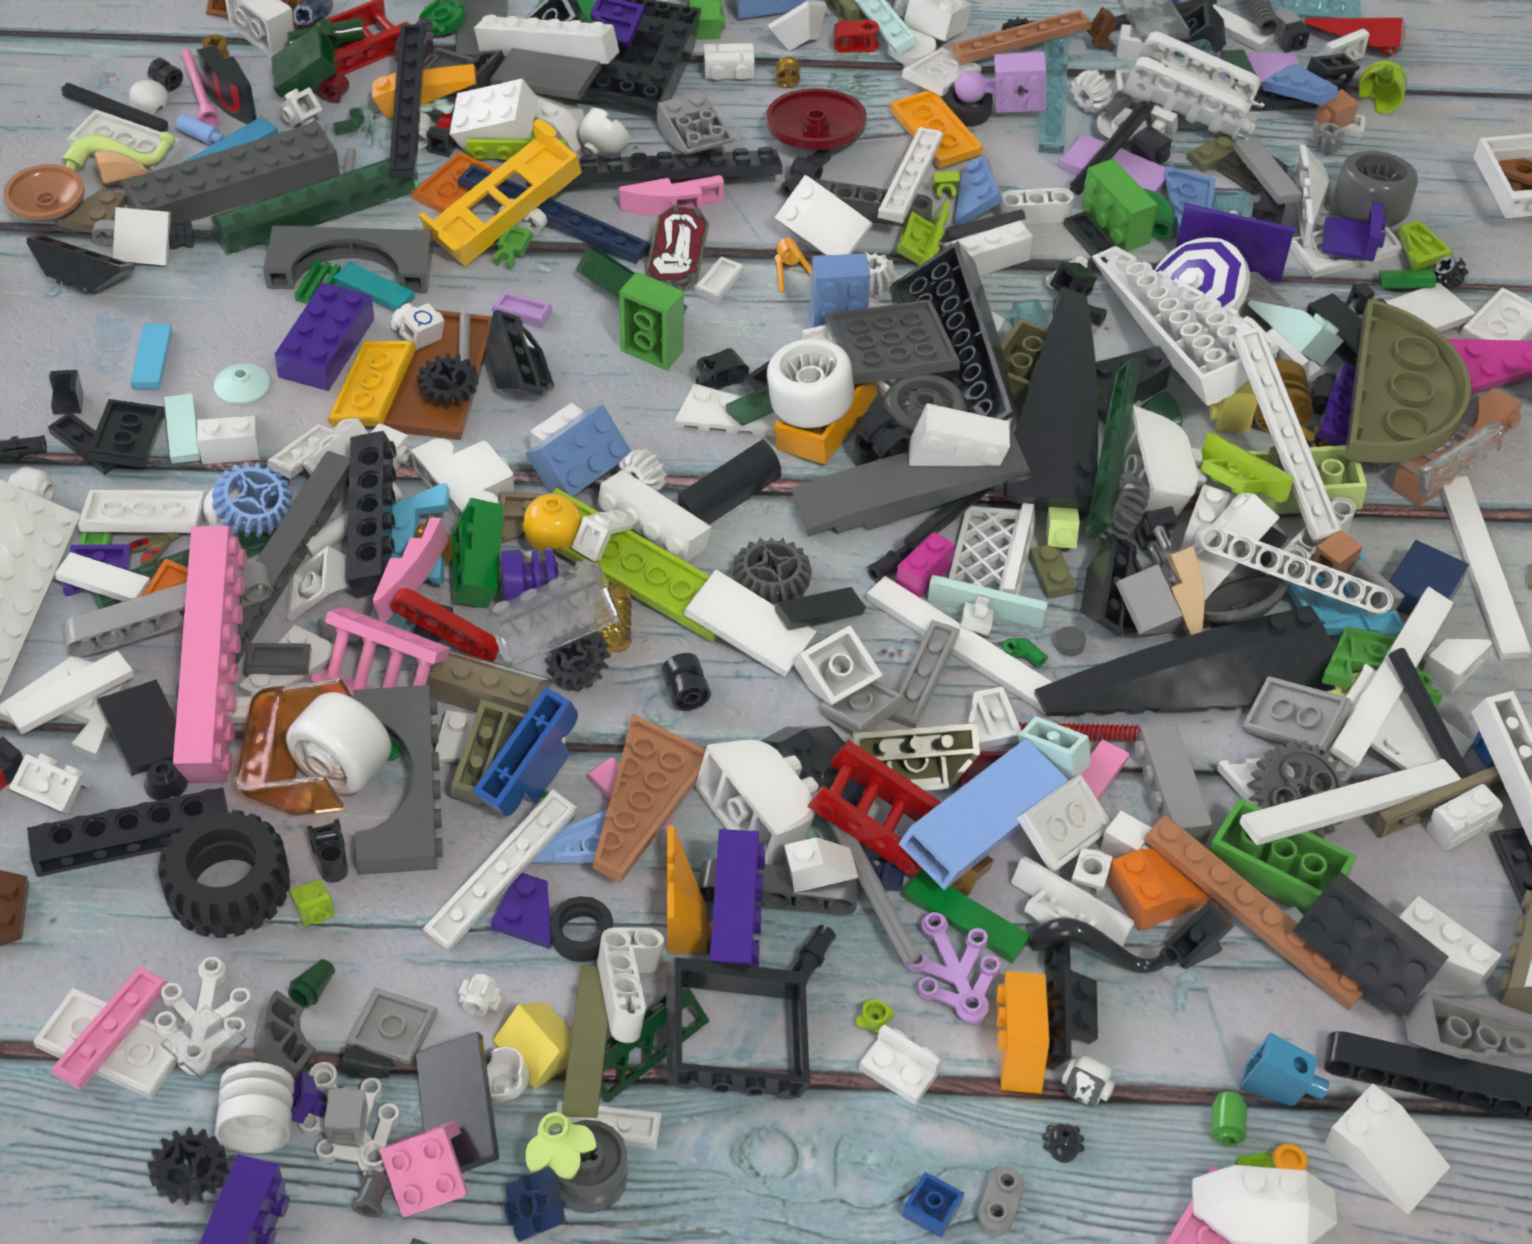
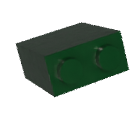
M315 26L271 57V72L274 80L273 88L280 97H284V95L295 89L301 92L310 87L312 90L337 72L333 41L318 26Z

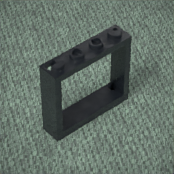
M679 957L673 959L666 973L667 1084L678 1085L682 1089L709 1088L718 1093L738 1091L745 1092L749 1096L767 1094L776 1095L785 1100L800 1098L810 1084L805 972ZM682 987L786 999L789 1074L682 1063Z

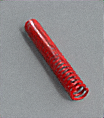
M1021 722L1018 723L1021 731L1028 725L1026 722L1023 724ZM1063 723L1061 725L1063 727L1068 726L1072 730L1074 728L1076 732H1078L1079 728V733H1083L1084 727V735H1087L1089 728L1090 741H1092L1093 729L1094 741H1097V730L1099 729L1100 742L1102 740V730H1104L1103 739L1107 741L1108 729V740L1110 742L1112 741V729L1114 732V742L1117 741V728L1119 742L1122 740V728L1124 742L1127 740V728L1129 742H1131L1132 729L1133 742L1136 741V731L1138 730V738L1141 731L1138 724L1136 726L1133 724L1131 726L1128 724L1126 726L1123 724L1121 726L1119 724L1116 726L1114 724L1111 726L1109 724L1106 726L1102 724L1100 726L1099 723L1097 725L1094 723L1092 725L1089 723L1087 725L1084 723L1082 725L1080 723L1077 725L1075 723L1072 725L1070 723L1067 725Z

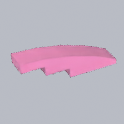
M441 518L429 519L422 538H410L402 558H390L372 600L380 621L386 622L396 613L391 607V601L397 590L409 588L417 591L437 563L448 541Z

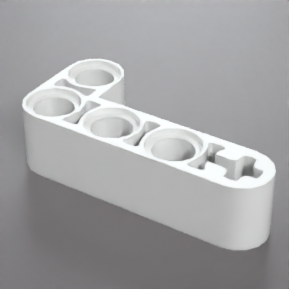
M609 928L602 933L597 964L612 1037L620 1042H635L641 1036L646 1006L639 973H650L658 969L664 943L663 935L652 928Z

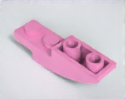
M721 175L671 184L669 178L619 187L620 209L644 215L658 216L673 205L699 208L702 212V205L724 201V180Z

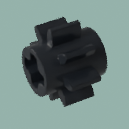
M1449 255V257L1439 260L1436 269L1433 270L1437 276V283L1443 286L1446 284L1449 289L1461 285L1465 280V275L1469 274L1463 259L1459 257L1455 260L1452 255Z

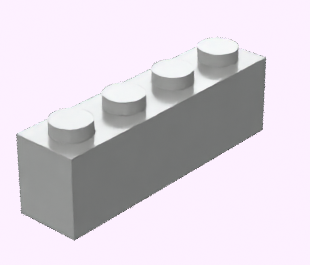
M1178 724L1141 728L1139 739L1135 741L1134 748L1137 759H1141L1143 763L1145 784H1150L1152 790L1151 802L1154 810L1159 811L1160 820L1167 815L1198 842L1207 843L1212 822Z

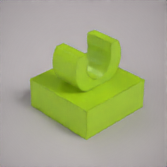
M959 171L933 173L930 180L931 190H936V198L938 200L942 198V190H948L950 198L954 199L956 188L960 182Z

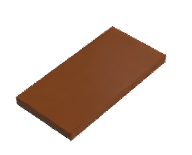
M435 310L444 319L442 339L414 352L383 425L404 434L461 440L475 393H470L471 399L469 401L464 398L461 399V405L459 406L455 402H451L450 408H447L446 404L442 402L437 407L435 406L434 399L430 402L426 401L425 395L420 394L417 376L420 375L419 368H426V360L434 362L436 355L443 359L446 353H449L451 358H455L459 354V320L462 313ZM470 314V364L476 366L479 381L486 357L485 350L492 316Z

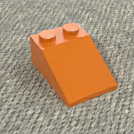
M1153 848L1139 849L1113 859L1111 862L1107 882L1129 917L1134 921L1138 931L1203 907L1209 900L1216 902L1214 898Z

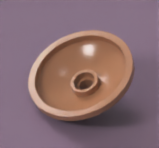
M42 164L26 168L15 174L5 185L3 196L6 206L15 215L28 220L47 221L62 217L77 207L83 199L85 189L82 178L71 168L57 164Z

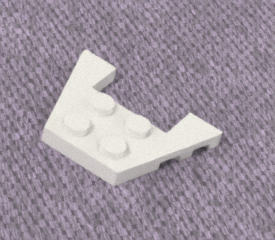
M71 656L1 703L0 719L13 724L6 713V707L92 664V662L80 657ZM126 681L63 713V715L86 724L85 728L72 742L75 752L96 761L99 760L102 754V744L104 739H107L110 731L97 706V698L125 690Z

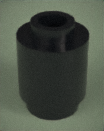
M1320 375L1311 384L1310 396L1315 414L1323 415L1335 380L1330 375Z

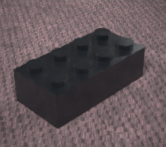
M1342 872L1330 882L1292 930L1399 1017L1402 1016L1449 958L1448 955Z

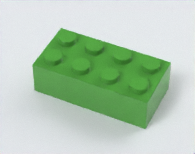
M1239 797L1212 840L1209 851L1254 888L1290 907L1296 906L1300 912L1306 914L1340 872L1349 878L1357 856L1308 831L1256 845L1239 821L1242 815L1262 810V808Z

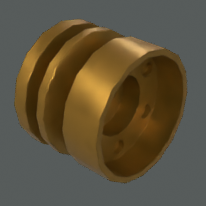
M1277 359L1275 363L1300 426H1304L1313 414L1306 371L1297 362ZM1257 402L1254 414L1255 421L1261 429L1269 432Z

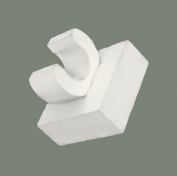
M1155 105L1151 111V126L1163 134L1168 133L1173 136L1178 129V116Z
M977 596L975 604L965 602L960 628L989 635L994 610L987 607L989 598Z

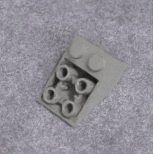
M704 91L657 103V127L666 142L688 155L734 142L733 137Z

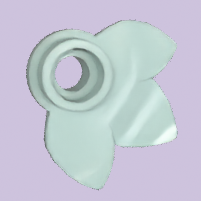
M446 97L421 104V112L429 111V113L434 115L449 114L455 109V104L448 102Z

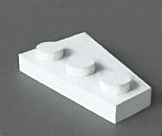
M296 625L279 641V643L311 644L312 653L309 674L311 675L322 671V666L330 662L334 647L333 643ZM249 674L240 684V692L245 696H250L252 691L266 689L274 692L279 698L294 689L296 683L309 674Z

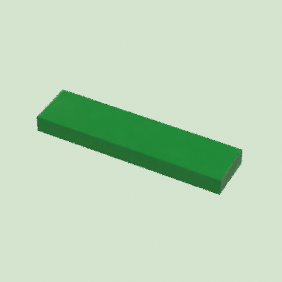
M921 870L903 892V898L928 913L937 912L942 914L947 919L948 925L968 936L972 929H983L988 936L986 948L1012 964L1031 938L1029 933L949 886L943 890L924 870ZM981 937L973 938L978 943L983 941Z

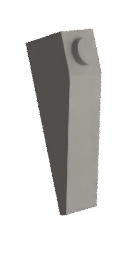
M1424 992L1403 1014L1408 1041L1430 1050L1460 1059L1532 1058L1531 1023L1429 992Z

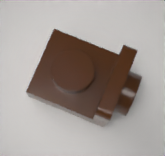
M1101 7L1091 23V29L1086 30V32L1093 38L1091 42L1101 49L1105 46L1113 50L1115 44L1108 37L1114 31L1119 20L1109 9Z

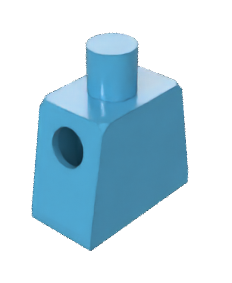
M1269 1033L1247 1060L1240 1090L1289 1106H1295L1305 1093L1323 1100L1329 1088V1081L1314 1075L1317 1059L1314 1055L1275 1034Z

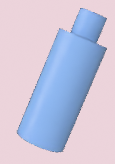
M181 114L177 119L176 129L209 145H213L225 138L224 135L220 134L218 128L187 114Z

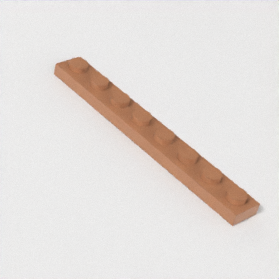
M1167 815L1145 835L1143 840L1347 1010H1350L1366 992V989L1292 931L1298 924L1295 920Z

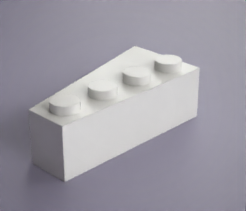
M1239 493L1212 525L1220 526L1259 541L1278 520L1279 516L1254 493ZM1210 530L1205 535V543L1207 546H1212L1217 540L1214 530ZM1241 540L1233 545L1232 551L1235 556L1241 555L1244 551V544ZM1195 543L1193 547L1200 565L1205 601L1238 563L1202 550ZM1173 574L1168 580L1172 585L1177 583Z

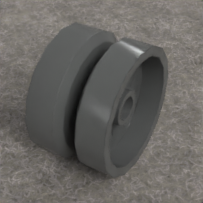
M582 1120L572 1123L583 1125L590 1129L595 1138L596 1149L580 1153V1169L572 1179L567 1180L556 1175L557 1183H561L563 1188L559 1191L561 1200L566 1201L567 1208L579 1213L593 1214L606 1210L619 1201L627 1186V1149L623 1137L614 1127L601 1121Z

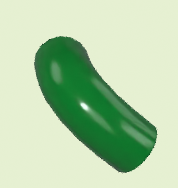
M1142 188L1158 204L1151 236L1156 239L1169 238L1175 226L1174 209L1168 200L1156 191Z

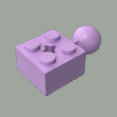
M1045 52L994 54L995 78L984 79L979 72L969 70L960 74L955 82L957 96L967 103L979 101L985 93H995L996 113L1046 110Z

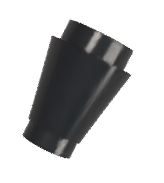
M356 1044L354 1048L346 1046L340 1074L348 1075V1079H389L393 1058H387Z

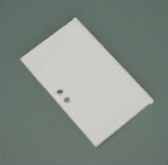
M1367 664L1363 666V670L1345 696L1350 698L1353 704L1342 726H1344L1376 673V670ZM1402 691L1370 746L1402 770L1441 760L1409 695ZM1443 720L1463 758L1469 746L1472 745L1473 740Z

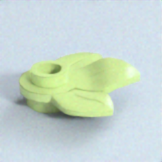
M552 1112L547 1114L539 1123L538 1135L527 1144L526 1163L529 1171L536 1172L549 1165L558 1177L567 1180L572 1179L580 1169V1153L596 1149L594 1135L589 1128L583 1125L572 1124L570 1118L561 1113ZM559 1128L562 1130L560 1134H550L553 1129Z

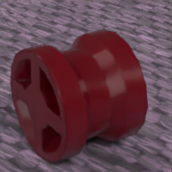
M336 72L320 83L318 91L324 100L330 103H337L341 100L343 94L348 91L350 87L349 81L342 73Z

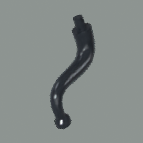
M1069 917L1054 918L1036 926L1032 931V939L1029 940V947L1034 951L1039 949L1048 951L1065 941L1075 942L1099 953L1115 964L1137 973H1153L1166 966L1171 967L1180 960L1178 950L1171 945L1163 947L1159 952V956L1155 958L1138 957L1124 949L1094 926L1082 920Z

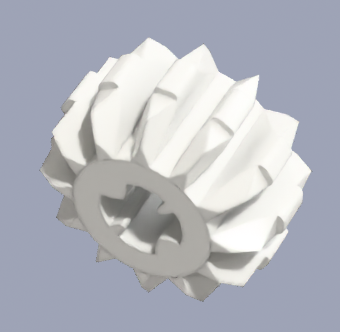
M1097 69L1094 71H1083L1071 82L1073 88L1070 91L1075 96L1073 100L1079 103L1078 107H1083L1086 113L1090 111L1093 113L1099 112L1112 100L1110 95L1113 91L1109 88L1110 82H1107L1105 74L1100 75Z
M865 252L871 274L869 295L871 292L880 295L882 290L889 291V287L895 279L893 261L887 260L886 255L878 256L876 252L870 255Z
M649 449L633 450L619 462L620 470L618 472L626 471L655 491H659L665 485L664 478L667 474L662 470L664 464L659 463L657 454L651 455Z

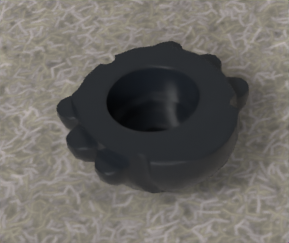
M1061 1123L1046 1127L1047 1133L1042 1137L1046 1141L1043 1148L1051 1153L1052 1157L1058 1162H1071L1079 1152L1084 1151L1085 1148L1082 1143L1085 1139L1080 1134L1078 1126L1063 1125Z

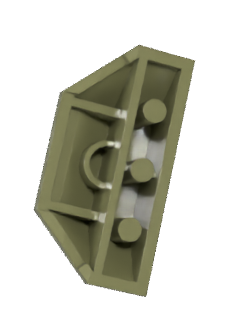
M977 723L852 733L854 744L925 791L950 789L980 755Z

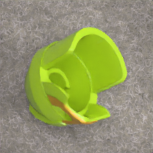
M1387 60L1377 61L1368 65L1359 78V97L1366 98L1369 96L1374 99L1375 112L1378 114H1388L1396 111L1401 107L1405 99V89L1407 86L1405 70L1399 64Z

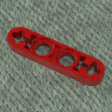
M398 589L391 601V607L397 614L472 656L494 661L501 649V642L495 636L412 589Z

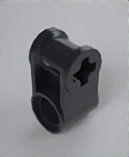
M727 348L721 352L698 359L696 368L699 376L696 378V384L718 390L742 382L750 370L734 349Z
M335 819L332 824L315 828L312 825L307 826L312 852L315 854L321 878L330 883L343 880L348 874V863L339 819Z

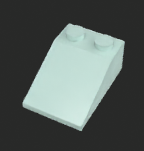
M1250 300L1247 304L1299 352L1320 365H1323L1344 341L1337 335L1339 329L1317 313L1312 316L1302 310Z

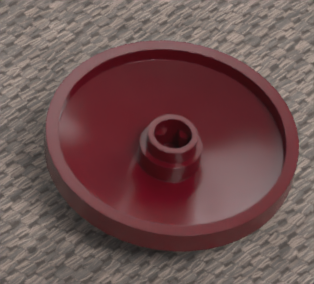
M810 88L792 91L775 99L767 109L766 124L771 135L787 145L802 149L823 150L841 147L858 139L865 131L867 114L862 103L846 93L831 89Z

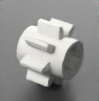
M484 974L475 975L471 981L464 979L458 992L461 995L459 1001L463 1003L462 1008L467 1013L478 1017L485 1016L489 1009L496 1012L502 998L499 996L501 989L497 988V982L492 977Z

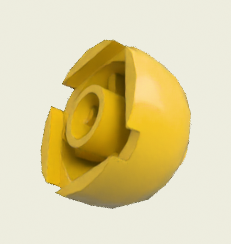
M556 493L540 495L529 504L524 514L523 529L526 540L534 548L544 551V547H552V549L561 548V551L567 550L573 545L582 523V518L577 505L568 497Z

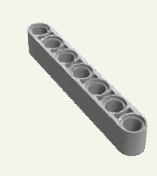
M250 562L246 564V567H242L241 577L244 578L245 592L243 596H240L239 606L243 608L267 600L272 594V589L265 564ZM187 582L67 620L63 626L67 653L73 657H86L184 626Z

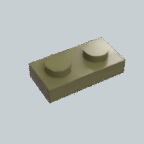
M1224 134L1188 151L1186 159L1203 173L1238 156V154L1234 150L1235 142Z
M1045 545L1030 548L1029 557L1046 598L1050 599L1075 594L1076 585L1060 547Z

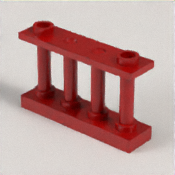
M372 0L326 19L335 23L360 18L364 30V39L355 43L340 44L343 48L334 51L337 72L346 75L398 53L400 26L409 25V23L406 21L394 26L386 18L384 0ZM378 23L384 31L374 35L366 27Z
M848 739L834 755L830 765L839 770L831 788L828 789L823 786L807 807L914 878L923 868L899 845L902 838L895 834L894 831L903 814L917 822L942 802ZM850 778L866 788L857 807L840 797ZM876 796L892 806L883 825L867 815Z

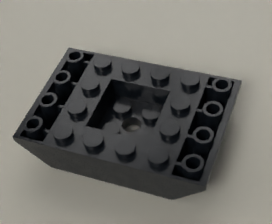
M625 0L644 5L645 7L644 16L629 49L625 48L617 41L619 53L608 64L600 63V71L584 94L657 109V103L671 100L675 94L695 47L701 9L658 0Z

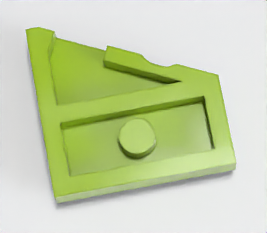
M1420 220L1401 225L1397 233L1413 270L1437 264L1439 260L1449 257L1453 253V250Z

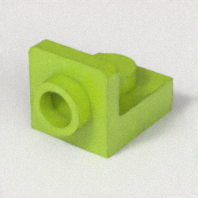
M321 878L290 889L291 898L304 927L322 923L328 918L335 916L332 898L327 893Z

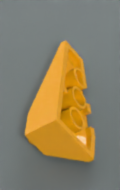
M474 64L424 69L421 104L429 103L476 84V67ZM397 73L382 76L372 82V98L387 119L393 117Z
M667 826V953H707V940H712L713 920H707V906L675 827Z

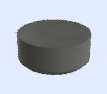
M1072 626L1061 628L1057 632L1055 639L1056 649L1066 656L1079 655L1083 652L1086 643L1085 634L1080 629Z

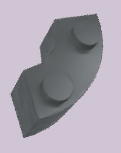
M276 990L266 1007L256 1032V1053L259 1063H269L283 1068L292 1075L296 1082L300 1073H305L316 1048L305 1039L301 1031L300 1018L305 1008Z

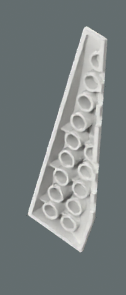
M1117 246L1092 256L1102 275L1156 347H1161L1175 370L1207 406L1218 403L1222 399L1233 395L1249 380L1232 336L1235 332L1259 327L1252 318L1248 316L1245 318L1240 317L1237 310L1233 308L1227 310L1221 306L1220 301L1214 298H1205L1203 292L1177 278L1171 280L1168 274L1162 270L1156 272L1149 263L1138 262L1134 255ZM1106 257L1109 261L1106 264L1100 258ZM1263 330L1272 355H1274L1279 350V346Z

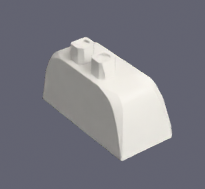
M1133 405L1108 441L1115 476L1129 473L1142 479V482L1146 483L1149 487L1150 498L1147 501L1148 506L1146 510L1152 511L1173 506L1174 513L1177 516L1194 495L1196 488L1201 489L1208 480V475L1197 468L1202 462L1201 450L1191 448L1189 438L1182 428L1161 415Z
M739 740L707 745L695 784L697 791L726 829L759 831V842H765V864L778 865L786 859L785 844L803 841L807 838L815 816V812L808 808L807 805L816 795L819 788L813 777H807L802 780L798 777L802 767L801 762L795 755L783 758L778 750L758 740Z

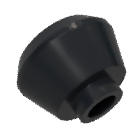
M170 760L157 761L151 765L144 781L147 795L154 800H163L181 795L188 786V781L173 765V761Z

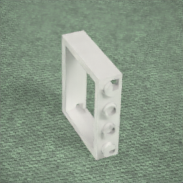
M1532 133L1480 138L1474 155V159L1505 218L1532 216V190L1513 191L1498 163L1500 160L1531 158Z

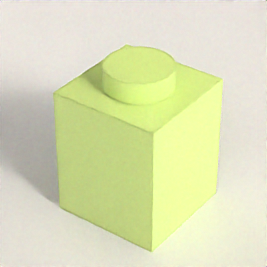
M1048 508L1046 526L1047 546L1077 548L1080 523L1078 509Z

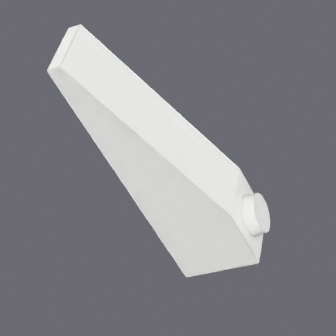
M1300 145L1292 181L1302 192L1301 201L1294 202L1303 246H1309L1325 202L1326 193L1330 194L1332 180L1328 178L1326 168L1306 145Z

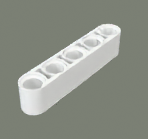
M1338 497L1331 501V505L1341 530L1347 534L1356 511V506L1350 499ZM1305 527L1283 550L1313 561L1316 548L1323 541L1313 543L1308 529ZM1297 561L1291 562L1288 566V574L1292 577L1299 571ZM1284 580L1286 591L1283 597L1288 593L1289 584L1291 583Z

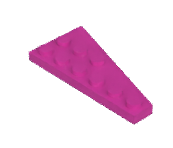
M1447 339L1465 362L1471 381V394L1532 377V341Z

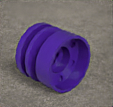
M544 547L545 561H538L537 548H532L530 562H524L520 549L501 551L506 613L526 611L527 598L534 597L537 610H542V596H548L549 609H557L560 581L558 563L554 557L552 547Z

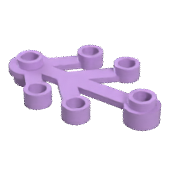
M929 913L922 920V934L928 941L935 942L946 966L927 960L925 954L918 950L919 959L922 962L919 964L911 963L907 965V968L913 973L922 972L955 985L958 994L939 988L938 982L934 978L925 977L918 984L919 995L924 1000H936L956 1008L958 1017L968 1024L979 1023L989 1012V1002L985 995L993 978L997 977L1000 973V960L993 955H987L982 958L980 962L981 975L972 990L967 979L980 952L987 947V933L980 928L972 929L968 933V946L959 962L947 936V919L940 913ZM938 922L940 925L934 927L930 923ZM975 937H981L983 941L977 943L974 942L972 939ZM987 964H993L996 966V968L988 970L985 968V966ZM925 986H932L934 990L927 992L923 988ZM969 1003L978 1004L976 1008H968L966 1005Z

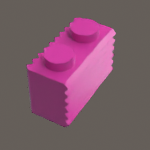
M932 532L897 566V580L895 582L917 597H923L924 593H927V590H929L932 575L941 577L948 573V570H951L954 543L936 532Z

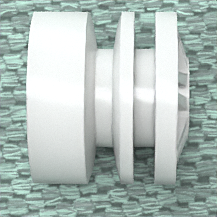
M258 1062L239 1064L223 1073L218 1100L220 1106L217 1111L215 1137L218 1142L228 1149L251 1154L267 1153L282 1148L289 1141L291 1133V1109L295 1085L292 1075L281 1067Z

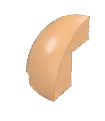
M98 151L94 154L103 187L120 184L122 181L132 177L150 173L140 162L123 153Z

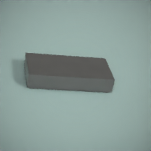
M249 643L246 672L247 674H309L312 653L311 644Z

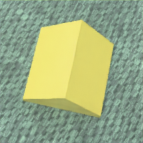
M548 1003L518 1004L493 1039V1044L497 1048L509 1046L519 1050L530 1069L528 1085L534 1091L568 1067L572 1030Z

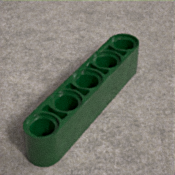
M591 246L587 247L576 268L577 272L618 298L619 291L635 274L626 266ZM684 304V313H685V311H686L687 308H688V306L685 305V304Z

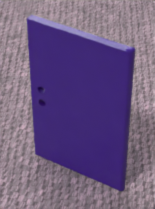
M1184 203L1176 248L1186 242L1199 238L1222 239L1238 249L1245 258L1250 272H1258L1265 278L1277 281L1282 280L1296 228Z

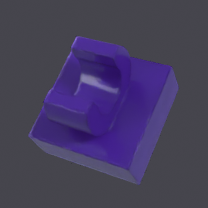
M301 1072L294 1085L291 1109L292 1121L303 1124L309 1113L322 1117L327 1109V1103L322 1102L326 1095L323 1091L317 1089L314 1076Z

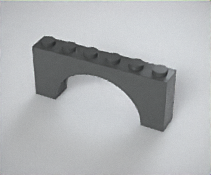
M272 226L264 265L267 289H294L298 279L311 268L316 259L324 263L336 259L354 258L381 264L395 274L401 286L414 291V293H427L433 256L431 230Z
M429 685L353 690V698L366 706L381 721L389 734L390 740L404 752L413 769L410 791L399 810L384 823L371 829L356 832V862L359 875L437 869V857H443L442 838H436V828H442L441 809H435V800L441 799L440 780H434V771H440L439 752H433V743H439L438 724H432V716L438 715L437 696L431 697Z

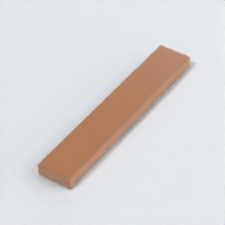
M1076 10L951 44V53L960 64H965L994 56V54H1002L1090 30L1091 21L1081 10Z

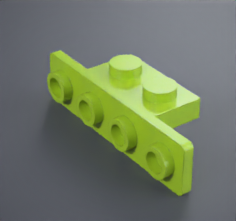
M532 129L531 137L528 139L468 138L466 139L467 155L477 160H509L536 138L534 130ZM559 140L568 147L567 140Z
M945 200L934 212L931 222L912 211L906 217L896 251L915 262L917 267L938 254L940 250L938 242L945 233L943 226L950 217L948 209L951 202Z
M1213 432L1206 434L1201 450L1202 459L1204 460L1201 471L1211 476L1210 479L1212 481L1231 487V491L1237 495L1239 493L1262 492L1279 503L1287 501L1294 480L1292 475Z

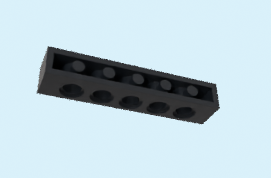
M384 430L350 437L346 580L356 596L376 593L388 562L392 558V553H395L392 529H395L396 522L392 512V505L396 504V496L393 490V482L396 481V471L393 466V458H396L397 451L394 442L389 441Z
M224 788L206 789L202 792L183 796L176 795L168 799L142 802L134 806L108 809L100 813L75 816L71 819L52 823L45 822L37 826L27 827L30 857L36 875L41 877L160 852L165 846L168 847L167 840L174 832L177 834L180 832V826L187 821L190 823L196 821V815L199 816L204 813L206 816L215 814V810H225V813H229Z

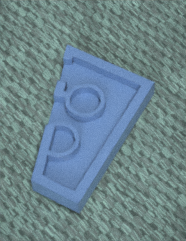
M1295 63L1263 80V90L1319 105H1324L1338 97L1337 86Z
M985 155L978 159H973L962 170L955 216L957 225L974 220L1003 201L990 162Z

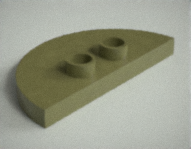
M1368 299L1363 314L1344 459L1371 463H1390L1415 459L1440 448L1454 436L1460 427L1471 396L1469 372L1459 352L1433 326L1403 309L1373 299Z

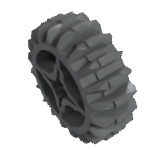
M1129 473L1117 475L1112 481L1108 482L1105 489H1102L1101 494L1097 497V508L1088 515L1086 523L1088 538L1100 547L1108 535L1111 536L1113 533L1119 538L1128 539V536L1134 533L1135 527L1139 525L1141 517L1144 516V510L1148 506L1147 501L1150 498L1147 484L1142 482V479Z
M771 536L769 541L759 538L757 544L749 541L747 548L740 549L739 555H736L734 559L732 576L734 581L775 606L777 602L804 596L806 589L810 586L812 568L809 557L804 555L803 548H796L794 542L786 544L784 538L780 541H774Z

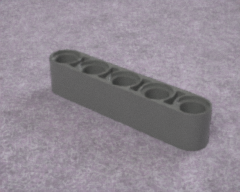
M822 179L814 180L870 222L904 227L906 218L903 223L878 218V210L889 189ZM917 194L907 216L913 211L931 222L932 199L926 195Z
M709 859L701 864L698 884L704 901L714 903L717 859ZM765 864V870H758V874H763L764 890L763 902H756V907L835 915H849L856 910L858 878L794 893L787 866Z

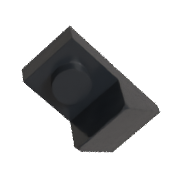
M1209 900L1164 944L1165 946H1174L1180 954L1178 963L1183 969H1187L1220 953L1223 949L1218 942L1234 925L1215 901Z

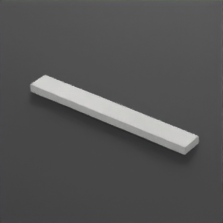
M1259 326L1235 332L1232 336L1283 468L1286 473L1294 478L1291 488L1313 543L1326 540L1341 530V527L1262 327Z
M1468 476L1456 477L1449 485L1443 483L1440 491L1465 562L1470 564L1468 571L1500 660L1529 658L1532 651Z
M886 576L867 592L866 600L922 636L925 635L931 620L959 628L960 635L951 654L1043 712L1034 695V691L1037 688L1052 683V681L973 631L960 628V623ZM1065 716L1049 717L1059 723Z
M1428 586L1330 747V753L1354 769L1360 764L1404 689L1389 659V654L1396 649L1405 648L1416 668L1454 604L1452 601Z
M1445 759L1247 813L1241 816L1239 823L1254 843L1261 845L1394 807L1461 780V778Z

